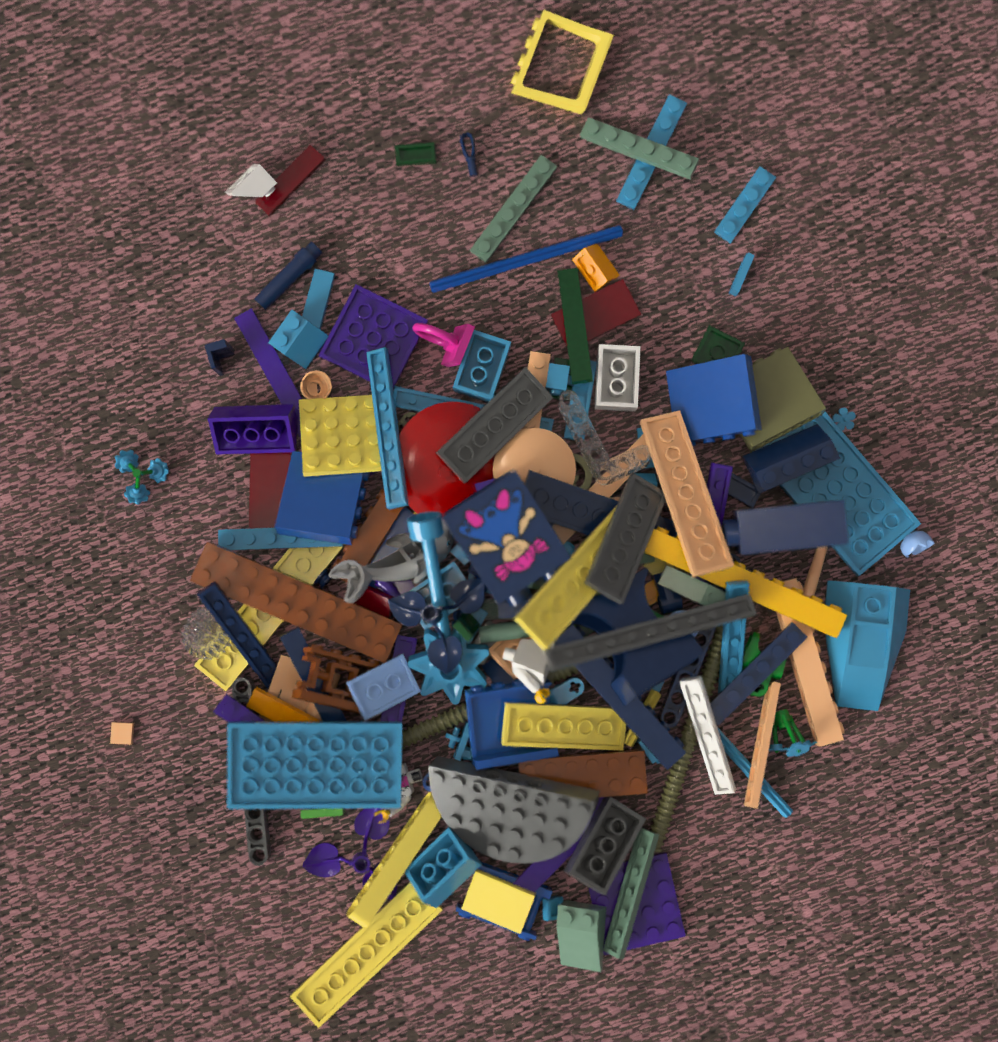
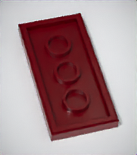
M623 279L582 299L588 342L641 316ZM561 309L551 314V318L567 347L563 310Z
M292 452L250 453L249 529L275 528Z

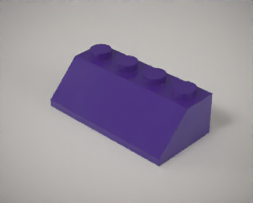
M294 404L214 407L207 418L216 454L286 453L296 451L297 418Z

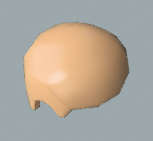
M319 370L306 373L300 383L302 395L306 399L327 398L332 390L330 377L325 372ZM317 384H318V385L320 386V388H321V390H320L319 393H318V390H317Z

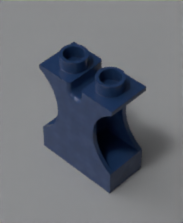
M647 568L635 574L624 603L618 604L603 594L599 595L596 593L570 624L581 625L595 631L597 634H603L658 619L649 607L645 596ZM687 634L614 654V676L610 685L624 706H626L691 664L704 654V651L693 635Z

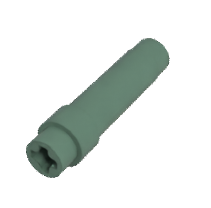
M517 621L479 627L481 643L531 637Z

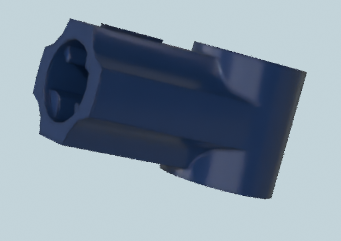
M662 573L653 575L661 613L666 614L683 609L680 595L657 584Z

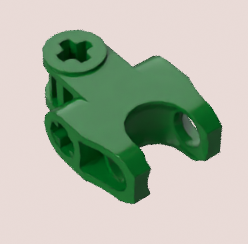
M751 632L748 642L744 647L742 670L761 653L758 648L760 633ZM786 659L760 684V689L754 690L750 695L763 696L768 690L771 678L780 680L783 675Z

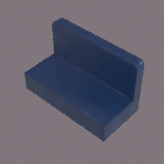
M225 339L205 344L211 369L220 376L224 375L219 359L235 355L233 347Z

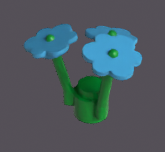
M788 709L775 713L772 729L774 744L770 745L768 752L788 751L786 753L788 757H797L802 753L808 752L809 747L817 743V741L813 743L810 740L805 741ZM777 727H779V730L787 729L793 743L790 748H783L782 744H778ZM792 728L796 733L797 737L799 738L800 742H797L796 737L792 731Z

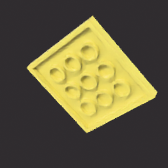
M372 395L299 400L304 477L382 471Z

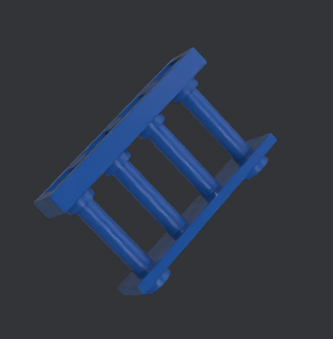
M481 862L482 865L478 868L510 883H513L519 876ZM542 884L534 892L536 894L521 934L517 933L519 938L527 941L530 939L536 940V931L531 930L541 900L544 898L550 900L552 887ZM457 903L456 911L459 912V915L461 917L467 919L473 917L481 921L490 923L492 925L498 926L500 928L514 932L510 929H507L503 926H500L496 923H493L491 921H488L484 918H481L477 915H474L470 912L463 910V904Z

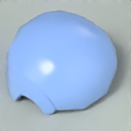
M914 531L903 539L900 549L902 554L908 558V555L911 553L917 555L934 545L935 542L926 532Z

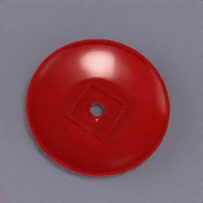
M463 402L438 403L418 412L400 431L399 438L408 506L417 514L423 512H440L442 514L477 492L476 483L494 479L493 463L495 455L466 483H463L436 454L481 408Z

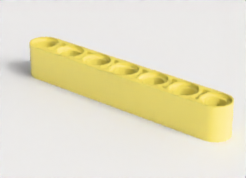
M432 792L427 793L351 904L347 917L362 927L366 928L371 923L442 816L436 807Z

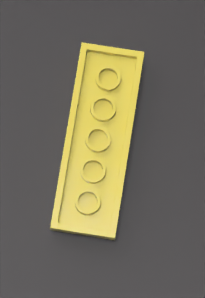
M505 702L501 744L503 746L624 751L626 724L611 707Z

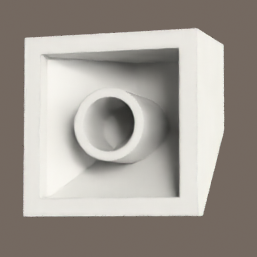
M253 164L225 193L230 196L263 197L265 195L268 197L274 192L275 188L273 186L277 182L260 164Z

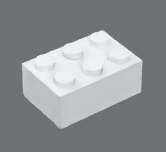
M599 344L597 349L595 410L636 411L638 408L640 346Z

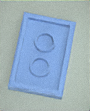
M403 654L346 682L364 721L421 692Z

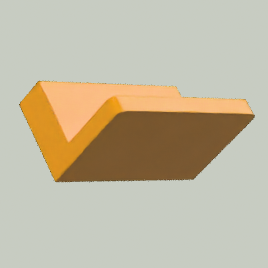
M598 244L585 247L572 259L594 292L599 291L609 281L620 276Z

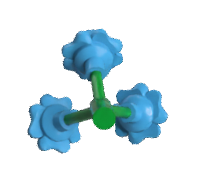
M121 450L120 455L115 456V468L119 469L121 473L126 471L132 472V475L136 477V482L126 487L124 496L128 498L129 503L139 505L141 502L148 501V496L150 495V491L146 489V486L140 485V478L143 475L149 474L150 479H154L156 483H161V481H166L169 469L166 462H162L160 458L150 461V466L147 470L141 471L136 469L139 456L134 454L133 450Z

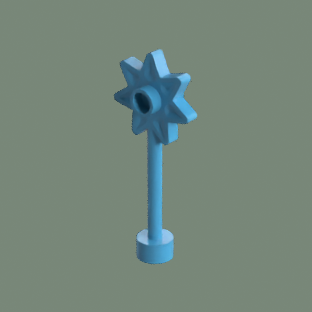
M423 512L412 515L407 519L410 539L422 541L432 604L437 608L439 606H446L435 543L436 538L444 535L442 515L440 512ZM443 610L442 619L437 623L439 628L445 635V638L455 636L462 644V657L458 666L451 673L444 674L432 665L427 654L428 647L432 641L441 639V637L431 629H426L424 631L426 651L409 656L408 667L425 674L420 687V694L422 696H427L443 689L450 701L457 705L460 702L464 686L483 685L485 687L487 685L486 676L479 669L478 665L489 655V647L486 644H467L466 640L455 628L451 632L448 612Z

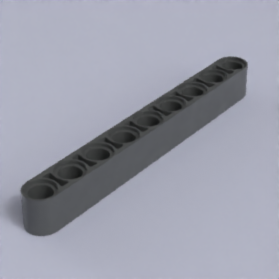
M249 677L236 679L232 684L233 698L241 704L243 702L248 703L255 689L254 681ZM241 681H245L248 685L246 692L241 691L239 688ZM244 809L249 860L252 864L260 866L271 856L267 809H259L261 812L259 817L252 814V809ZM255 828L261 829L263 833L261 838L254 835ZM256 850H262L265 854V858H258L256 856Z

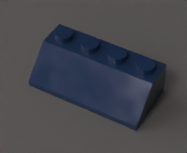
M818 424L742 456L759 494L840 459L832 439Z

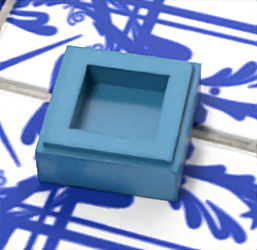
M552 896L550 900L543 899L544 921L548 922L557 919L558 904L563 902V896Z

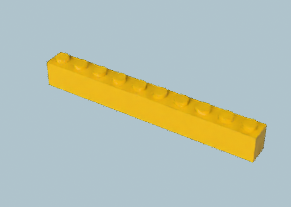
M661 527L654 529L644 553L691 574L678 535L674 538L668 535L669 531ZM734 561L732 568L698 576L726 589V582L747 580L749 582V594L753 602L831 637H838L847 617L846 614L841 612L842 608L830 604L828 607L822 604V599L813 595L808 598L803 595L804 591L793 586L790 590L784 587V582L775 578L770 581L764 578V573L755 569L753 572L745 569L746 565Z

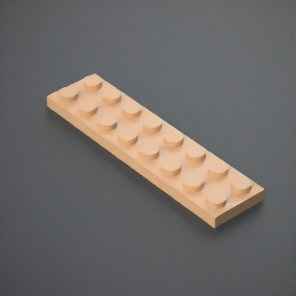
M675 411L641 419L640 425L692 578L732 568L734 563L681 412Z

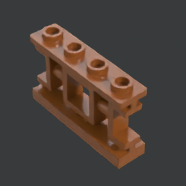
M316 644L303 648L305 655L302 657V660L311 662L307 682L297 681V689H293L292 698L360 714L355 702L344 700V697L353 698L347 685L345 691L331 688L335 669L349 672L348 682L357 677L359 672L358 668L351 667V665L371 670L379 666L380 661L373 659L363 661L361 656L349 654V657L344 656L342 651L330 649V652L325 651L323 646ZM313 655L335 660L336 663L327 662L326 671H320L321 659L313 657ZM321 679L323 680L321 691L329 693V696L307 691L306 688H315L316 680Z

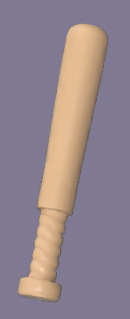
M828 546L816 547L803 587V595L808 598L811 595H815Z

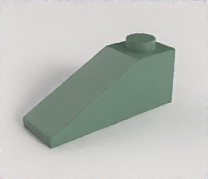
M668 565L665 566L657 583L700 606L725 600V592Z

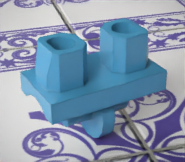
M466 721L460 737L458 736L460 732L458 727L454 728L452 734L446 733L445 735L446 738L450 739L448 747L454 749L455 743L458 742L453 757L459 761L461 758L472 760L471 748L466 746L468 739H470L468 722Z

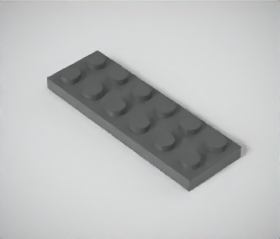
M525 367L457 431L436 454L463 483H466L553 397Z
M635 473L629 476L586 577L585 585L618 604L624 603L666 499L663 490Z

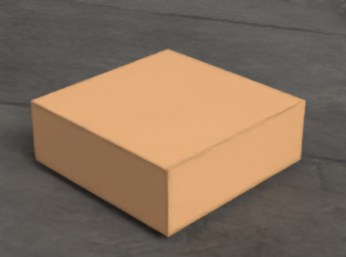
M112 722L110 744H133L134 723Z

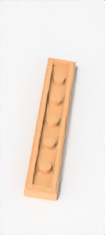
M770 682L768 690L764 694L744 806L758 809L781 683Z

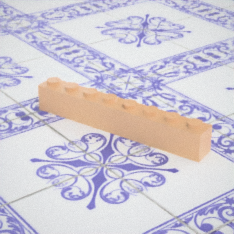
M797 578L782 581L785 583L784 587L790 590L793 586L803 591L800 581H797ZM776 612L781 631L793 622L808 637L789 655L813 740L817 741L815 745L821 747L844 740L842 735L845 733L844 727L838 721L836 715L839 713L838 707L831 697V693H833L832 686L825 677V673H827L826 666L819 657L821 649L813 636L815 629Z

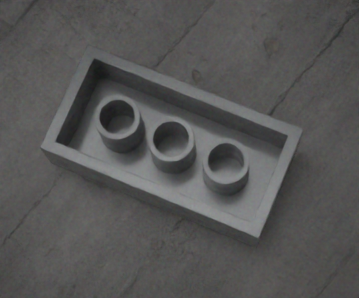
M604 797L563 872L595 892L606 895L646 819L614 798Z

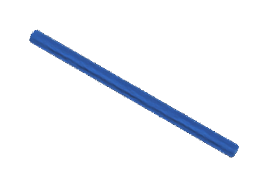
M620 225L436 279L430 281V288L435 293L623 236V230Z

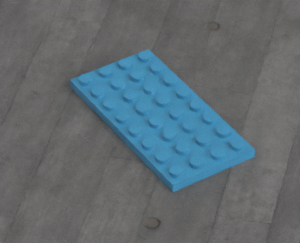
M824 412L822 416L765 446L816 424L832 439L840 459L779 486L795 504L844 500L849 544L831 547L856 576H860L921 523L829 415Z
M228 722L227 809L401 808L402 722Z

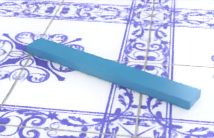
M383 347L366 353L386 508L390 510L407 506L409 503L388 349Z
M398 386L394 388L396 408L420 412L429 406L443 402H463L479 408L485 406L483 404ZM541 417L540 428L552 431L554 419Z

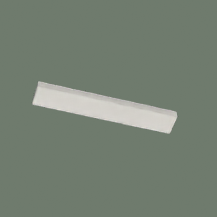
M702 676L682 678L679 682L715 795L735 793L736 786Z

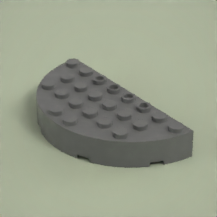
M437 756L429 765V782L432 796L446 824L463 842L486 856L505 862L535 863L553 858L566 851L585 831L596 809L600 795L599 790L492 767L477 770L472 763Z

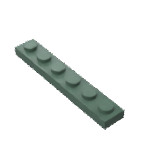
M589 117L580 133V138L689 180H691L699 163V158Z
M540 155L470 249L471 253L485 263L488 262L555 172L557 165L543 155Z
M643 827L640 829L633 844L603 951L617 959H624L659 838V834Z

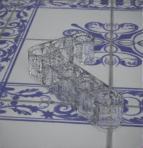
M566 390L561 393L558 403L559 411L595 481L599 485H609L648 466L652 454L650 453V448L646 445L637 446L610 458L577 394L572 390ZM570 400L573 402V404L566 405L563 401ZM579 417L582 422L576 423L572 418ZM588 435L591 437V440L585 441L581 436ZM598 453L601 458L594 459L590 454ZM637 454L645 455L646 460H640ZM624 462L628 465V468L623 469L618 463ZM605 470L610 476L603 477L600 471Z

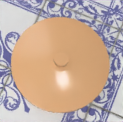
M541 428L520 430L496 453L493 463L494 478L497 479L511 469H515L523 483L529 470L573 485L576 475L575 458L568 444L557 434Z

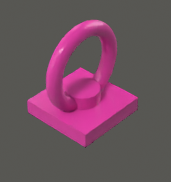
M415 323L412 328L423 339L443 346L446 352L441 365L453 367L461 364L475 327L467 323L455 327L453 333H448L425 323Z

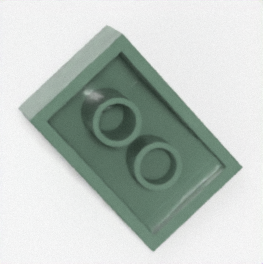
M569 900L558 904L557 935L561 965L602 972L606 906Z

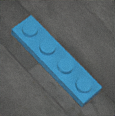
M759 166L714 233L731 244L776 179V176Z

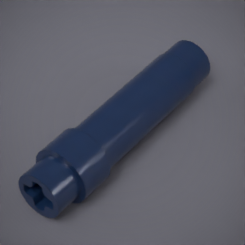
M312 241L305 248L302 247L294 255V258L254 299L267 310L306 270H309L317 262L316 259L322 254V251Z

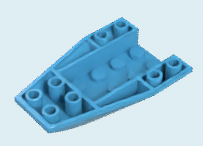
M827 580L825 605L828 607L830 604L842 608V613L847 615L837 638L825 634L834 698L837 707L879 710L907 631L909 589Z

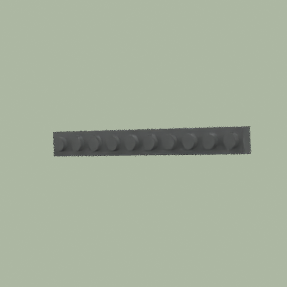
M750 594L554 646L545 649V654L552 672L753 617L757 613Z

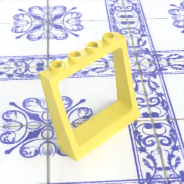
M543 10L540 19L536 17L532 29L535 30L533 37L529 35L525 47L528 50L526 55L522 53L518 62L521 68L519 73L515 71L511 83L514 84L511 93L582 114L587 108L614 35ZM545 23L555 25L596 44L576 100L523 86L524 77Z

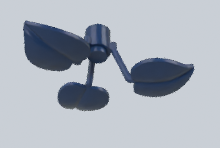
M468 579L456 584L450 593L451 600L456 603L454 605L439 606L438 608L431 604L426 605L424 597L414 591L405 592L388 600L392 614L401 624L408 627L417 626L422 617L423 620L432 624L441 639H435L430 643L427 654L432 665L444 674L451 673L458 666L462 657V644L455 636L445 638L437 623L442 619L443 610L456 609L459 606V609L465 614L477 612L482 607L485 599V584L481 579Z

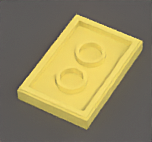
M477 869L462 909L521 934L536 893Z

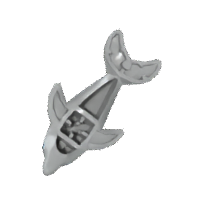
M443 519L444 535L435 539L439 564L449 554L454 542L453 534ZM409 533L397 534L386 542L388 546L399 548L391 555L365 566L353 560L342 561L330 571L328 576L333 579H348V588L344 597L347 603L357 601L366 591L371 580L403 581L414 579L413 583L419 584L421 581L424 582L428 579L422 541L411 540Z

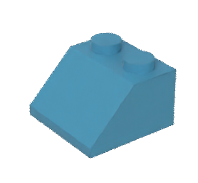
M291 310L268 343L307 369L325 344L329 335L294 310Z

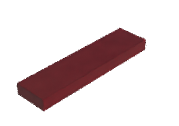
M309 145L275 180L277 183L273 186L275 188L274 192L268 197L265 195L258 197L254 201L255 204L270 217L325 161V158Z

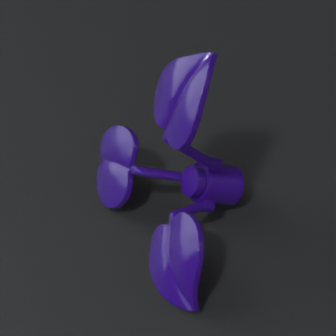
M364 808L357 815L354 822L355 832L359 835H365L362 852L356 853L352 860L338 856L336 846L324 842L316 845L310 851L303 862V868L319 877H332L340 871L339 860L348 863L349 866H353L354 870L358 873L369 871L362 880L364 887L379 865L377 863L374 869L370 866L369 856L366 854L368 837L378 840L383 838L389 830V819L384 823H378L382 821L383 815L380 813L374 816L376 811L385 809ZM397 884L387 899L391 900L394 898L397 892Z

